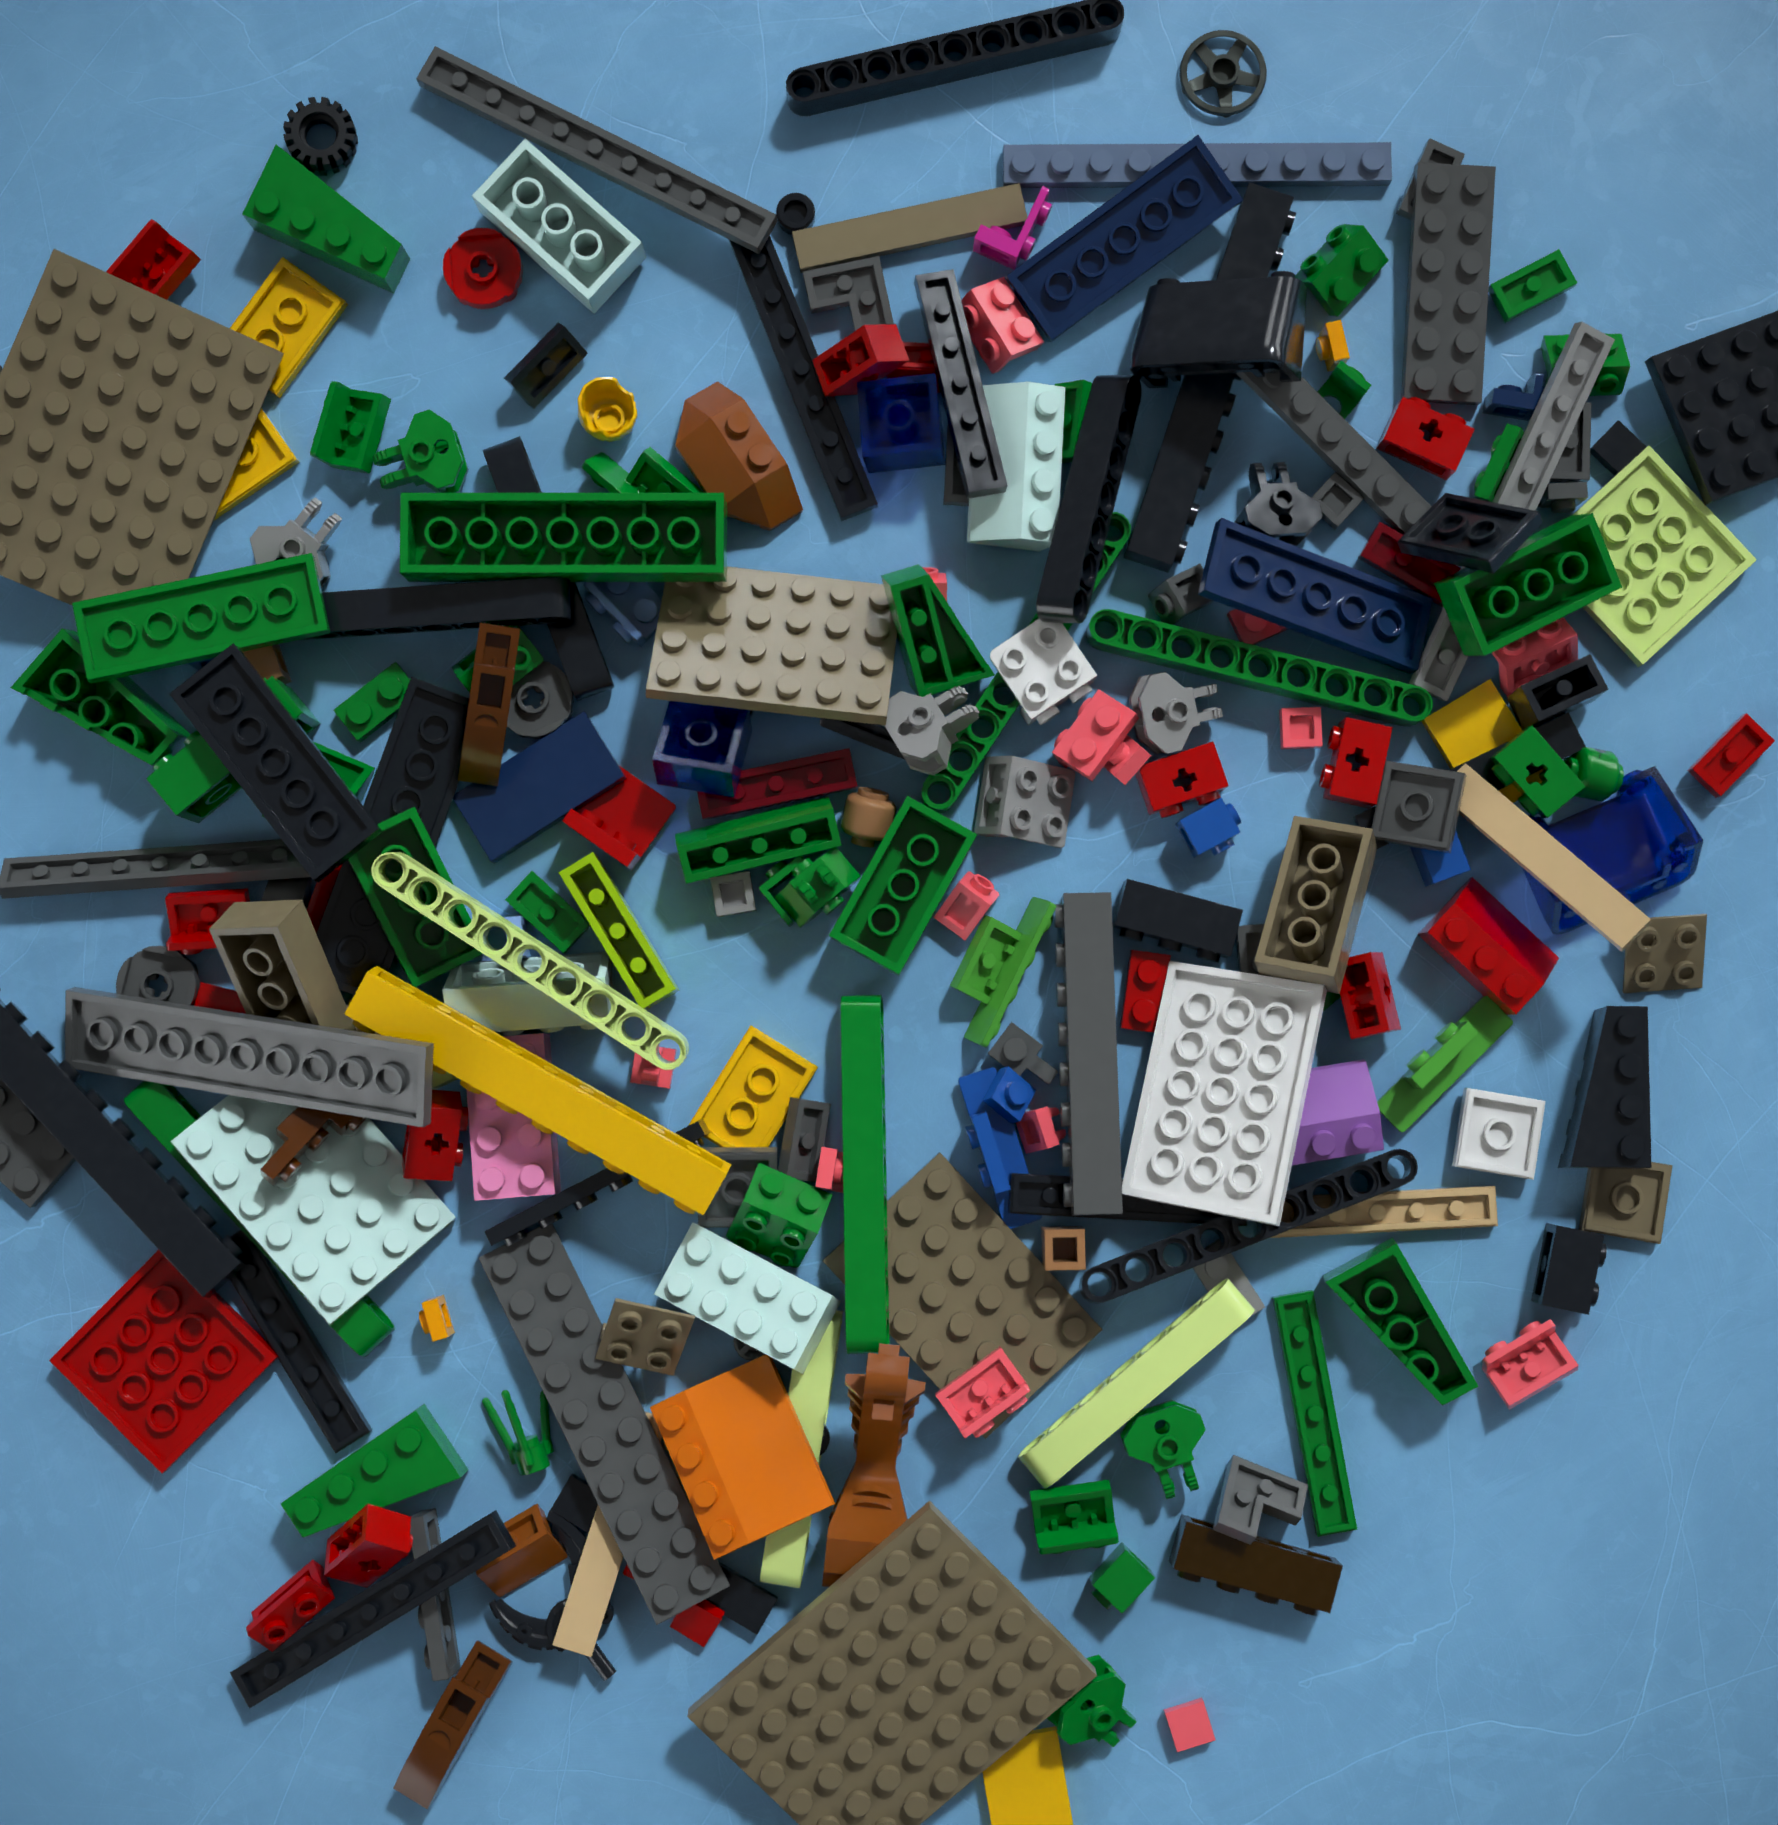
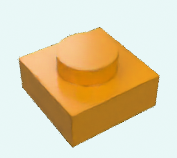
M1341 320L1325 323L1319 333V337L1316 338L1317 355L1320 361L1325 360L1327 372L1333 371L1340 361L1346 364L1350 358Z
M444 1295L421 1303L423 1310L419 1311L421 1327L425 1334L430 1333L433 1342L447 1338L455 1333Z

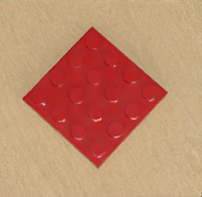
M158 1249L49 1361L163 1474L276 1361L278 1355L217 1292L210 1298L202 1297Z

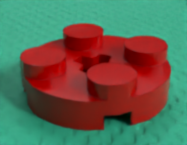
M474 228L463 232L458 236L459 240L453 244L451 249L450 247L447 249L443 259V274L451 291L460 303L477 309H491L501 306L505 302L512 301L518 293V287L523 278V263L517 248L509 239L503 237L502 233L494 229ZM480 260H486L489 266H494L493 271L489 272L486 277H480L478 273H473V268L479 267Z

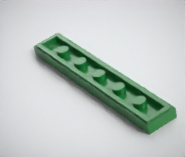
M1313 1290L1272 1296L1306 1484H1308L1307 1490L1315 1534L1320 1537L1357 1530Z

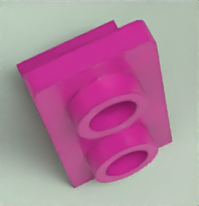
M1042 186L1017 240L1012 239L1011 234L998 226L988 228L981 224L974 238L973 251L1013 270L1016 269L1020 258L1027 261L1036 242V239L1031 237L1037 224L1044 226L1053 205L1047 202L1050 189Z

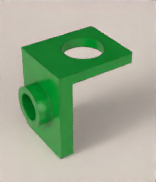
M1340 361L1317 392L1323 398L1328 396L1336 398L1341 405L1339 414L1346 419L1372 385L1365 380L1358 370Z
M802 856L796 857L789 864H786L784 860L778 862L766 872L765 876L769 880L758 888L788 927L794 924L770 893L792 876L791 871L804 861Z

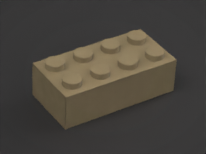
M1294 816L1254 961L1259 975L1325 985L1327 992L1340 994L1377 852L1373 829Z
M302 899L234 902L209 928L246 1014L357 1031L352 1024V1018L344 1014L347 1006Z

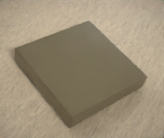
M1651 1162L1652 1168L1644 1169L1588 1168L1578 1230L1661 1244L1673 1165Z

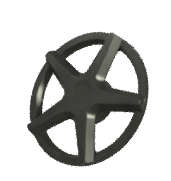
M1217 30L1198 37L1185 51L1180 65V82L1183 94H1186L1187 98L1200 110L1212 115L1223 116L1224 118L1243 112L1252 106L1260 97L1266 83V63L1260 49L1248 37L1234 31ZM1215 37L1237 39L1227 54L1218 56L1204 44L1206 40ZM1246 46L1254 52L1258 60L1260 75L1240 70L1238 62ZM1195 50L1206 65L1207 71L1188 81L1187 65L1191 54ZM1234 85L1257 87L1246 101L1232 106V87ZM1212 86L1215 87L1220 107L1205 103L1194 92Z

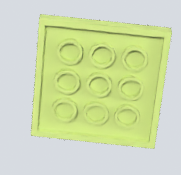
M1647 446L1573 514L1593 513L1622 585V588L1582 608L1637 667L1647 662L1757 560L1650 446Z

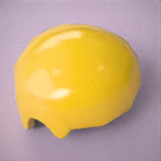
M596 377L583 386L577 398L578 418L587 433L600 441L613 442L621 440L632 432L638 418L633 393L624 389L618 380L613 377Z

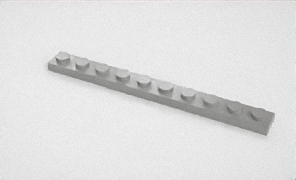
M1584 322L1574 324L1493 499L1494 503L1536 511L1615 339ZM1444 607L1421 655L1418 670L1412 674L1408 684L1426 689L1431 696L1441 701H1448L1468 656H1464Z

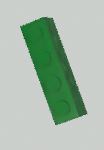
M829 797L675 834L676 846L686 884L842 846Z

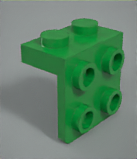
M758 1163L726 1237L747 1251L753 1250L771 1258L774 1263L780 1266L797 1268L800 1266L820 1230L833 1194Z

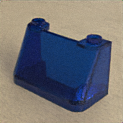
M1655 766L1644 771L1635 770L1625 775L1615 798L1548 825L1542 817L1528 815L1632 904L1679 886L1690 879L1697 870L1703 839ZM1522 868L1542 916L1553 934H1563L1588 924Z

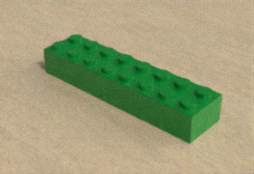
M401 493L400 574L408 582H484L544 577H562L570 579V582H727V501L724 493Z

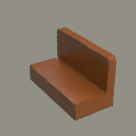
M538 1504L533 1505L504 1523L516 1547L476 1571L477 1576L498 1597L504 1596L567 1558L565 1548L552 1535L545 1512Z

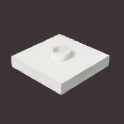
M1464 1088L1452 1166L1534 1180L1546 1101Z

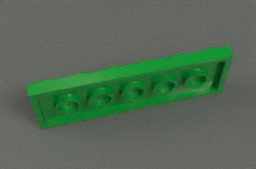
M312 553L72 603L86 677L91 684L215 658L233 643L244 652L330 633L316 561Z

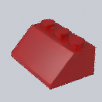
M1473 877L1468 879L1417 934L1483 996H1488L1507 1015H1516L1544 985L1559 959L1554 952Z

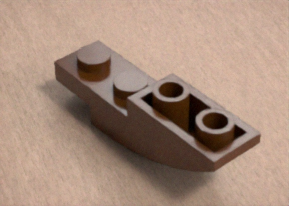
M480 623L458 781L498 786L520 629L486 623Z
M298 1107L276 1128L277 1135L285 1143L260 1169L261 1176L273 1186L280 1179L287 1182L301 1167L302 1163L298 1159L309 1148L314 1152L327 1139L330 1134L326 1130L328 1126L342 1136L348 1128L353 1132L356 1131L367 1118Z
M476 1641L457 1675L452 1677L409 1754L393 1789L422 1807L430 1808L471 1738V1732L513 1663L511 1659L483 1642Z

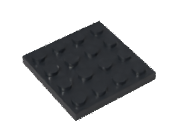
M1778 311L1651 356L1645 361L1704 505L1778 478Z

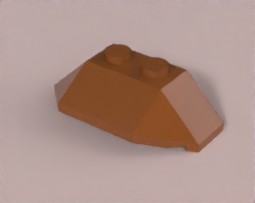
M717 381L685 400L675 449L704 493H724L727 501L728 517L758 525L762 529L771 531L802 513L803 507L786 461L742 397Z

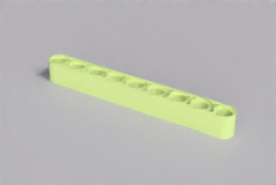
M386 852L374 860L371 867L372 877L381 888L650 1063L663 1070H672L679 1067L687 1058L689 1043L682 1033L412 857L401 852ZM392 859L398 860L403 868V874L396 882L390 881L385 874L386 864ZM427 881L433 883L438 891L436 900L430 905L424 903L419 896L421 885ZM460 904L467 905L472 912L471 923L466 927L459 926L454 920V910ZM495 926L502 928L507 935L506 945L502 949L493 948L488 941V933ZM527 949L536 950L542 958V964L536 972L527 970L522 963V956ZM561 972H569L575 977L576 988L573 993L565 994L558 989L556 979ZM595 994L605 995L610 1000L611 1010L608 1015L599 1016L592 1011L590 1002ZM638 1017L644 1022L646 1031L643 1037L632 1038L626 1033L625 1022L627 1018ZM671 1039L679 1045L680 1055L678 1059L668 1061L660 1055L659 1044L662 1040Z

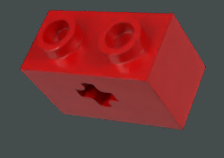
M896 324L863 325L812 361L824 395L844 396L859 394L907 363L909 358Z
M1402 397L1394 407L1376 449L1444 480H1448L1456 472L1475 429L1466 425L1467 422L1458 415L1452 413H1445L1443 415L1430 409V404L1420 398L1409 397L1408 399ZM1424 429L1430 432V441H1426L1423 439Z
M1349 717L1341 720L1338 726H1332L1327 745L1328 749L1333 750L1330 765L1324 764L1319 782V787L1325 788L1323 799L1368 809L1377 804L1393 727ZM1356 754L1355 760L1361 763V766L1351 771L1352 764L1347 762L1346 759Z
M1213 741L1146 763L1135 774L1149 815L1159 812L1161 818L1183 812L1182 804L1196 799L1199 806L1216 801L1221 798L1219 792L1229 786ZM1178 773L1181 774L1182 778L1190 777L1192 783L1186 787V792L1182 786L1174 787L1173 782L1178 778Z
M1368 952L1349 957L1340 996L1350 1038L1361 1039L1401 1030L1383 952Z
M432 1090L431 1124L425 1127L406 1125L402 1154L403 1178L438 1181L453 1180L454 1166L461 1167L463 1159V1143L458 1142L459 1131H466L468 1125V1107H462L459 1091Z
M367 1504L327 1539L324 1576L368 1588L409 1554L413 1544V1536L410 1534L411 1516Z

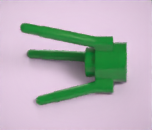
M503 1390L501 1396L517 1439L514 1443L491 1401L488 1398H484L482 1404L508 1451L511 1464L517 1465L519 1475L532 1474L549 1467L550 1462L547 1455L554 1452L550 1436L548 1400L543 1390L540 1392L541 1441H539L537 1435L525 1437L514 1403L507 1390Z

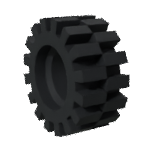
M315 97L308 98L310 104L304 106L302 101L296 104L298 111L295 113L290 109L287 114L289 122L284 121L283 126L286 133L283 134L284 140L291 156L313 174L315 170L319 171L320 176H327V170L331 169L334 174L340 172L339 166L343 164L347 167L351 163L349 157H354L357 151L355 145L358 144V136L350 114L346 109L343 111L340 103L334 101L332 105L329 98L321 97V103H317ZM317 124L331 126L336 131L334 143L329 148L323 150L314 149L309 146L306 136L311 127Z

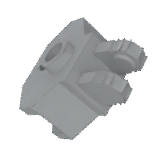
M315 497L311 499L295 520H289L285 526H259L250 537L256 564L312 553L315 557L322 589L331 577L325 551L329 547L326 542L338 528L342 518L336 513L329 516L315 535L307 528L322 506V502Z
M1166 672L1139 677L1128 699L1130 709L1136 712L1139 717L1134 725L1136 738L1154 754H1168L1181 751L1193 727L1200 726V722L1223 716L1222 709L1216 707L1197 712L1195 702L1197 697L1204 698L1217 693V685L1210 684L1196 688L1183 687Z
M960 686L954 687L936 698H933L931 693L921 697L902 691L889 698L887 721L884 726L910 769L934 776L947 768L951 746L958 741L955 734L967 728L979 718L980 712L976 706L971 704L945 717V715L965 703L968 695L965 688Z

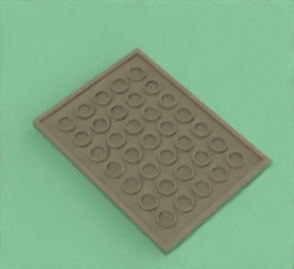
M53 249L0 373V575L70 605L73 602L190 578L284 353Z
M929 1501L690 1706L687 1717L799 1825H920L1097 1676L1096 1668Z

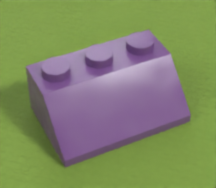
M1365 1059L1311 1068L1292 1166L1384 1150L1380 1110Z

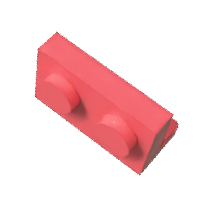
M1005 277L971 289L961 300L971 340L991 373L994 374L1001 371L1009 361L1037 350L1044 343L1043 338Z
M1098 689L1092 698L1089 697L1082 703L1077 713V719L1071 727L1059 734L1054 743L1052 754L1060 765L1065 768L1069 766L1093 782L1139 717L1136 712Z
M1551 1319L1542 1324L1540 1321H1534L1519 1332L1520 1337L1508 1344L1505 1341H1500L1485 1351L1486 1357L1482 1359V1370L1509 1410L1578 1370L1579 1365L1556 1334V1325Z
M999 1346L936 1392L935 1396L965 1439L971 1434L978 1438L995 1425L992 1419L1004 1410L1011 1414L1028 1401L1025 1395L1031 1390L1001 1346Z

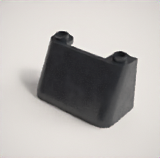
M1276 271L1271 274V277L1180 282L1170 278L1159 279L1157 284L1150 286L1147 292L1131 352L1130 371L1148 388H1168V377L1174 382L1181 381V375L1252 372L1257 378L1265 377V372H1279L1281 382L1301 381L1307 287L1301 280L1295 278L1294 273L1289 271Z

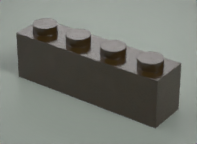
M1181 1514L1169 1558L1173 1569L1178 1570L1177 1576L1193 1582H1200L1201 1577L1217 1581L1216 1587L1231 1593H1239L1240 1588L1256 1592L1255 1598L1270 1604L1277 1605L1279 1599L1294 1603L1293 1608L1309 1615L1316 1616L1318 1610L1331 1613L1343 1567L1335 1557L1257 1536L1253 1543L1249 1545L1214 1531V1523Z

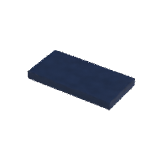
M584 711L501 764L498 786L471 783L454 794L453 800L489 860L495 864L562 821L571 808L578 811L627 778L591 719Z

